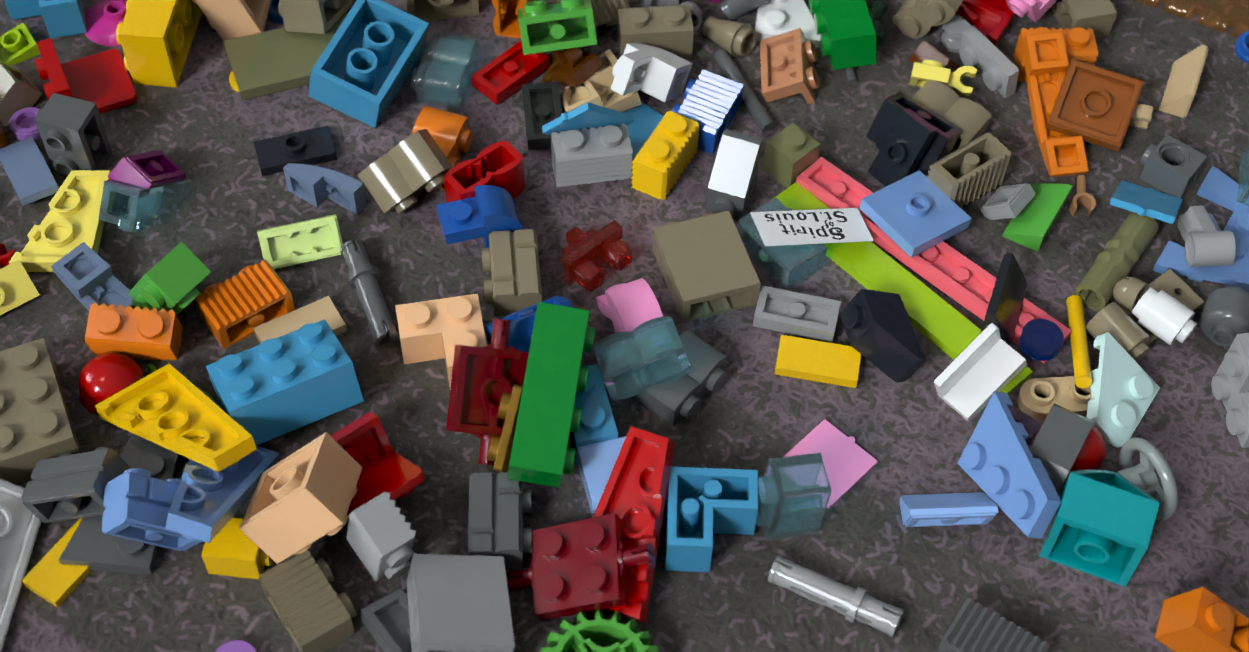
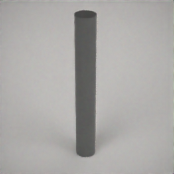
M725 49L717 50L713 57L728 79L744 84L742 102L761 131L766 132L775 129V123Z

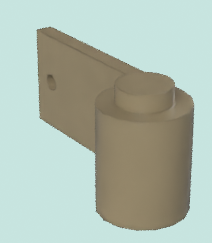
M1171 269L1149 284V288L1152 287L1157 292L1165 291L1193 311H1196L1204 304V301ZM1112 302L1089 321L1086 326V332L1094 340L1097 336L1109 332L1136 362H1139L1149 352L1150 348L1148 346L1159 339V337L1138 324L1139 319L1131 314V311L1119 306L1116 302Z

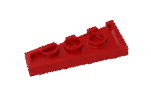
M630 426L593 518L616 513L622 519L623 541L626 548L642 546L648 543L652 545L655 554L652 555L655 558L654 563L629 567L625 581L626 605L605 608L613 612L618 611L621 615L646 624L675 443L667 437Z

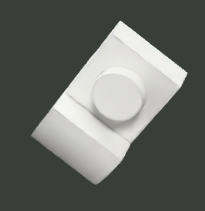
M628 43L624 54L614 65L612 72L614 80L611 90L621 95L641 90L663 102L678 98L683 92L693 63L654 46Z

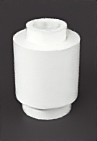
M1152 287L1146 291L1131 313L1139 319L1138 324L1169 345H1172L1175 340L1183 344L1197 326V323L1191 320L1195 315L1193 310L1165 291L1157 292Z

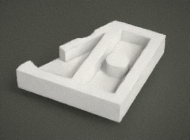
M769 0L758 7L755 25L757 40H763L801 28L807 41L812 40L816 48H821L820 34H816L814 18L804 0Z

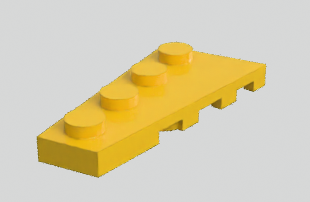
M170 363L95 405L100 419L217 472L236 464L243 457L257 449L253 436Z

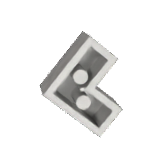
M1249 333L1236 335L1215 376L1212 378L1211 387L1214 397L1217 400L1223 401L1227 411L1226 425L1231 435H1237L1242 448L1249 447Z

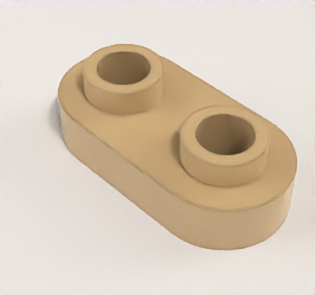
M1074 376L1035 378L1026 381L1021 386L1017 402L1021 411L1033 419L1045 420L1054 403L1086 417L1088 401L1091 398V388L1077 387ZM1077 391H1082L1086 395H1080ZM1035 393L1043 394L1046 398H1040Z

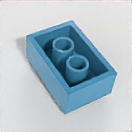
M357 0L312 68L308 96L376 129L423 52L429 23L382 0Z
M325 319L316 323L305 324L298 330L278 338L267 339L258 346L237 354L224 356L219 361L206 366L222 410L253 436L256 446L364 402L353 363Z

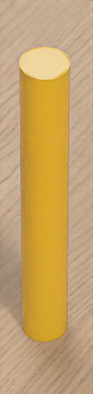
M1071 295L1066 299L1069 329L1072 330L1070 341L1075 384L1079 388H1088L1092 385V374L1083 301L1080 296Z

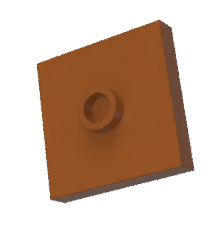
M1071 59L1046 128L1071 137L1082 136L1083 141L1119 152L1144 81Z

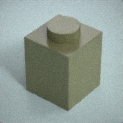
M791 123L766 141L763 170L788 188L796 182L797 176L818 160L820 143L796 124Z

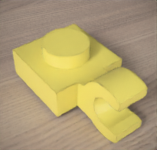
M923 60L922 63L914 62L909 85L922 87L928 80H934L949 86L960 96H971L973 88L962 85L960 79L964 76L975 78L976 68L962 66L955 72H950L951 69L943 68L944 65L937 61Z

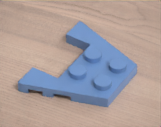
M1212 166L1201 184L1197 195L1233 211L1223 230L1232 231L1235 237L1236 254L1233 265L1189 267L1186 262L1185 247L1169 240L1158 258L1153 271L1163 274L1171 269L1175 274L1187 276V279L1200 282L1206 280L1226 284L1227 286H1238L1249 291V192L1218 168Z

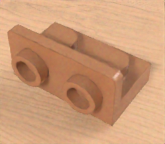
M801 28L760 40L761 91L766 102L802 93L807 103H816L815 89L820 87V83L813 62L818 61L814 42L812 40L807 41Z

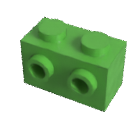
M544 0L527 2L524 4V8L518 9V21L524 55L597 45L593 9L590 0H561V3L546 5Z
M181 241L145 273L128 294L133 298V306H139L141 310L145 307L149 310L155 307L158 311L164 308L166 312L172 309L178 315L200 294L195 287L211 271Z

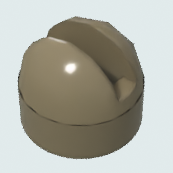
M1135 277L1123 278L1113 288L1114 299L1121 307L1132 312L1148 290L1149 284Z

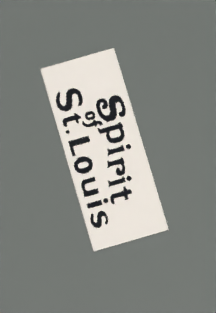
M858 208L750 212L765 246L874 241Z

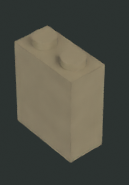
M729 210L715 214L708 213L698 218L680 222H669L663 226L654 227L653 252L682 323L757 305L761 283Z

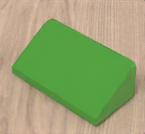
M1033 183L1031 187L1036 195L1016 218L1011 219L1002 236L1038 252L1066 205L1073 188L1072 185Z

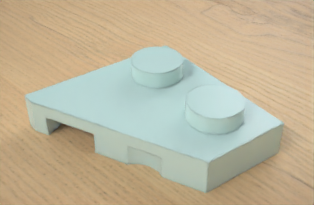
M1107 332L1097 336L1094 340V348L1100 350L1098 369L1091 371V398L1088 401L1086 418L1094 421L1095 427L1101 432L1107 443L1120 448L1132 436L1160 387Z

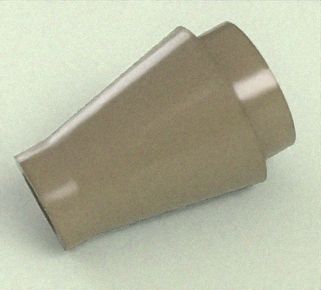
M711 16L705 21L702 28L704 37L711 39L733 57L737 55L742 57L749 56L757 43V32L748 23L722 20Z

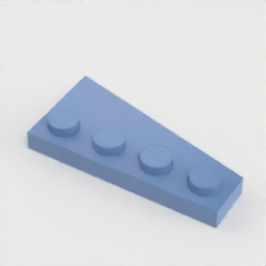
M256 446L257 449L220 472L189 459L188 464L185 465L181 483L178 484L170 506L165 529L179 533L191 541L210 543L254 494L262 473L278 463L280 453Z

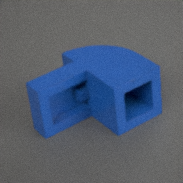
M474 186L475 197L436 205L446 245L482 237L484 247L489 248V234L491 231L510 230L513 233L515 230L523 229L513 197L508 191L498 186Z

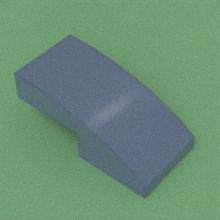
M33 137L0 149L1 165L22 206L55 194L58 191V185Z
M288 163L283 168L288 191L316 207H319L329 198L358 215L367 206L364 183L348 175L328 168L307 164Z
M84 242L51 266L54 273L88 311L90 310V305L94 302L98 306L105 303L108 307L113 303L115 307L121 304L124 308L128 305L132 309L135 308L132 304L133 298L128 294L130 290L113 275L111 266Z

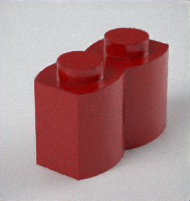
M500 141L483 149L476 159L456 164L444 176L446 203L475 197L474 186L479 185L501 187L508 191L513 199L516 198L525 188L524 157L508 141Z

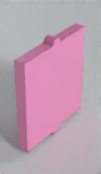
M824 419L776 463V466L798 483L799 490L808 491L830 509L878 461L858 446L853 436L847 437Z

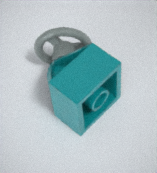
M1137 437L1131 438L1123 444L1119 455L1120 471L1077 470L1070 472L1059 497L1061 503L1047 528L1039 554L1040 557L1126 587L1148 548L1155 520L1166 521L1174 515L1178 504L1176 481L1168 462L1151 442ZM1135 451H1140V464L1133 466V454ZM1154 467L1160 477L1163 490L1159 485L1157 475L1154 472Z

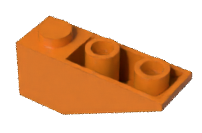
M1200 587L1163 601L1155 639L1174 652H1249V618L1206 588Z

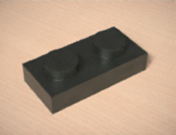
M559 83L522 84L528 150L551 148V135L544 134L542 126L557 119L562 114Z

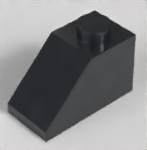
M861 289L839 313L851 346L896 383L906 381L926 361L900 294Z

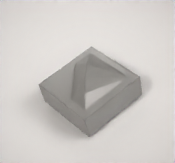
M1027 183L1000 186L980 210L990 220L1016 218L1036 194L1031 185Z

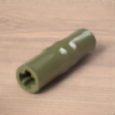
M1135 212L1128 215L1076 287L1074 293L1082 298L1083 305L1094 311H1100L1108 304L1113 297L1114 286L1121 279L1128 277L1130 271L1136 266L1139 258L1157 234L1159 229L1154 218L1141 216Z

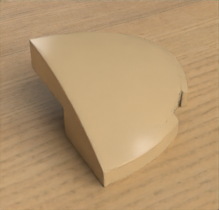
M610 49L597 56L602 67L579 87H576L577 91L573 95L569 86H566L563 94V106L566 113L587 102L619 112L642 104L637 91L621 95L611 90L614 80L612 72L617 58ZM614 93V95L607 101V97L610 94Z

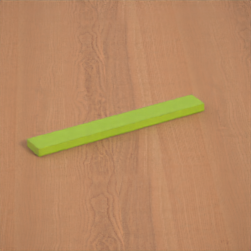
M797 182L769 201V209L771 211L830 209ZM871 241L813 244L866 289L900 294L913 327L953 360L980 335V328ZM1025 366L1000 392L1007 393L1010 396L1031 378L1033 371Z

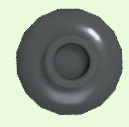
M1227 286L1211 292L1208 296L1200 317V329L1214 344L1229 347L1237 334L1249 333V292L1246 289L1238 286Z

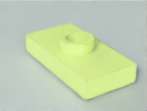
M336 214L257 231L263 259L267 260L273 269L341 255L340 248L343 243Z

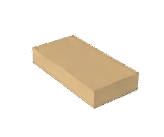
M327 296L254 328V332L259 343H262L267 339L278 338L296 331L305 324L316 323L324 319L335 336L347 332L345 322L330 297Z

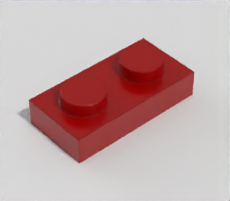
M519 41L471 76L472 86L498 105L522 88V84H527L550 67V57L544 52L524 55L522 41Z

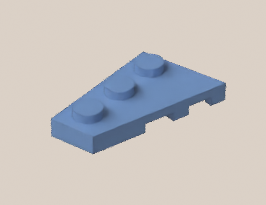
M994 391L957 464L1027 537L1041 539L1061 500L1041 460L1033 458L1025 442L1028 434L1022 423L1015 422L1009 410L1013 404L1008 394Z

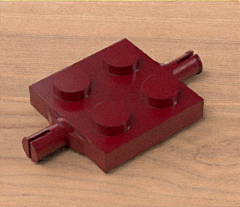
M493 319L491 344L478 347L455 345L446 430L470 433L477 438H481L477 464L494 466V461L486 459L492 435L501 436L505 419L497 417L503 392L511 394L514 385L523 386L529 352H521L512 346H508L511 320Z
M616 513L533 530V560L531 567L525 570L507 572V586L509 591L527 587L533 588L534 615L541 621L579 614L580 612L585 613L626 605L625 581L629 567L654 563L655 558L652 555L655 554L650 543L626 548L623 541L622 519Z

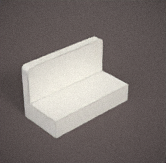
M991 323L935 379L934 384L938 396L969 422L987 406L993 392H1000L1027 363L1023 356L1001 339L999 328Z

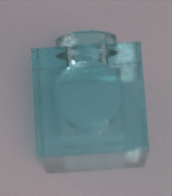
M115 180L104 181L99 220L116 224L117 228L129 232H141L143 227L156 225L159 220L164 186L146 189Z

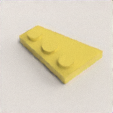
M71 170L48 204L50 211L40 225L35 224L27 235L29 238L28 243L21 253L15 252L9 264L20 260L26 272H54L51 266L83 242L95 253H98L114 180L107 177L111 171Z

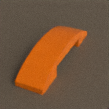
M1063 31L1026 35L1024 38L1029 103L1035 134L1049 176L1087 174L1089 169L1083 137H1071L1046 128L1066 75L1065 71L1069 67Z

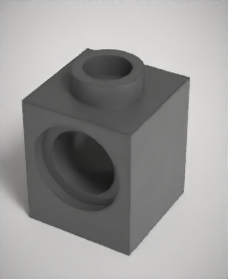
M1167 134L1157 146L1151 144L1144 152L1140 160V164L1144 166L1140 179L1168 195L1182 198L1198 179L1208 156Z

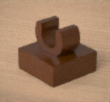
M580 47L555 50L553 54L559 63L549 73L553 80L561 85L579 87L600 69L602 65L596 54L582 52Z

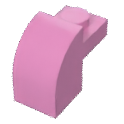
M643 278L629 283L614 285L605 290L604 295L596 297L601 313L613 322L618 345L622 353L631 360L635 361L664 351L670 346L661 308L651 287Z

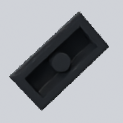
M1007 252L1003 256L980 332L981 334L993 323L999 328L1001 339L1008 345L1012 342L1027 289L1026 279L1013 253Z

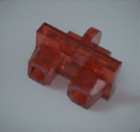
M614 220L598 232L590 229L585 233L578 227L569 230L566 233L568 245L562 249L564 256L561 257V262L565 270L562 280L569 286L577 282L583 288L592 292L605 280V270L599 266L602 262L606 261L615 270L619 271L628 266L632 261V249L622 239L623 226Z

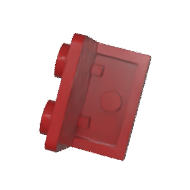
M51 38L36 42L41 57L34 59L41 80H50L49 83L43 84L48 100L53 93L93 102L96 103L99 114L136 102L137 95L119 50L111 49L60 64Z
M371 411L331 435L362 467L356 485L358 490L351 500L347 512L348 520L349 514L383 492L391 493L390 500L402 498L412 493L415 487L425 479L421 468L394 452L379 417Z

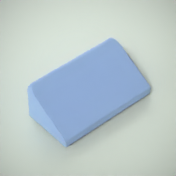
M981 492L903 495L900 497L902 521L906 527L988 524L998 513V506L987 494Z

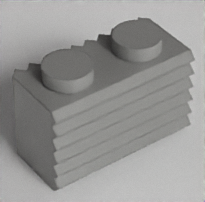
M623 123L620 126L614 124V126H599L597 129L592 127L590 130L584 128L582 131L579 129H569L566 132L561 131L557 133L554 131L551 134L552 166L557 187L630 179L632 177L631 162L633 151L627 125Z
M383 492L349 514L348 520L349 525L346 539L375 581L384 576L391 581L410 569L411 563L409 560L414 554L412 547L416 531L410 530L411 523L405 522L406 516L400 515L401 508L395 507L396 501L390 500L391 493Z

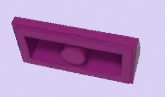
M162 150L123 157L107 177L111 180L150 189L180 182L186 178V175Z

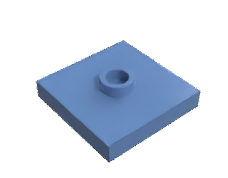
M920 170L862 198L859 207L911 258L967 229L972 219Z

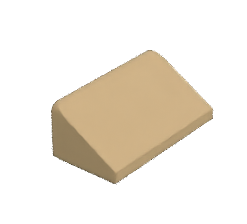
M1201 45L1173 63L1160 105V111L1182 118L1187 116L1196 94L1208 53V46Z

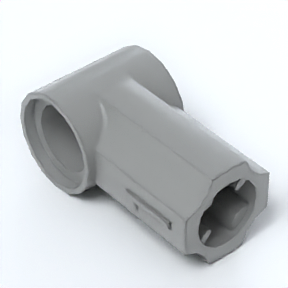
M1190 206L1185 213L1179 215L1177 227L1185 241V257L1189 267L1233 265L1236 243L1232 231H1221L1213 215L1208 213L1204 206Z

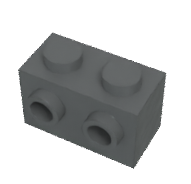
M53 93L45 106L39 109L35 122L53 169L65 177L69 175L71 170H102L112 154V149L96 103Z

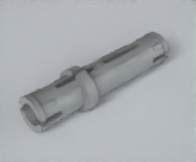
M780 555L777 556L776 562L774 561L768 576V582L782 588L784 587L802 597L829 607L845 615V620L851 623H855L857 620L891 637H894L904 614L903 609L868 595V590L862 587H858L856 590L818 572L793 563Z

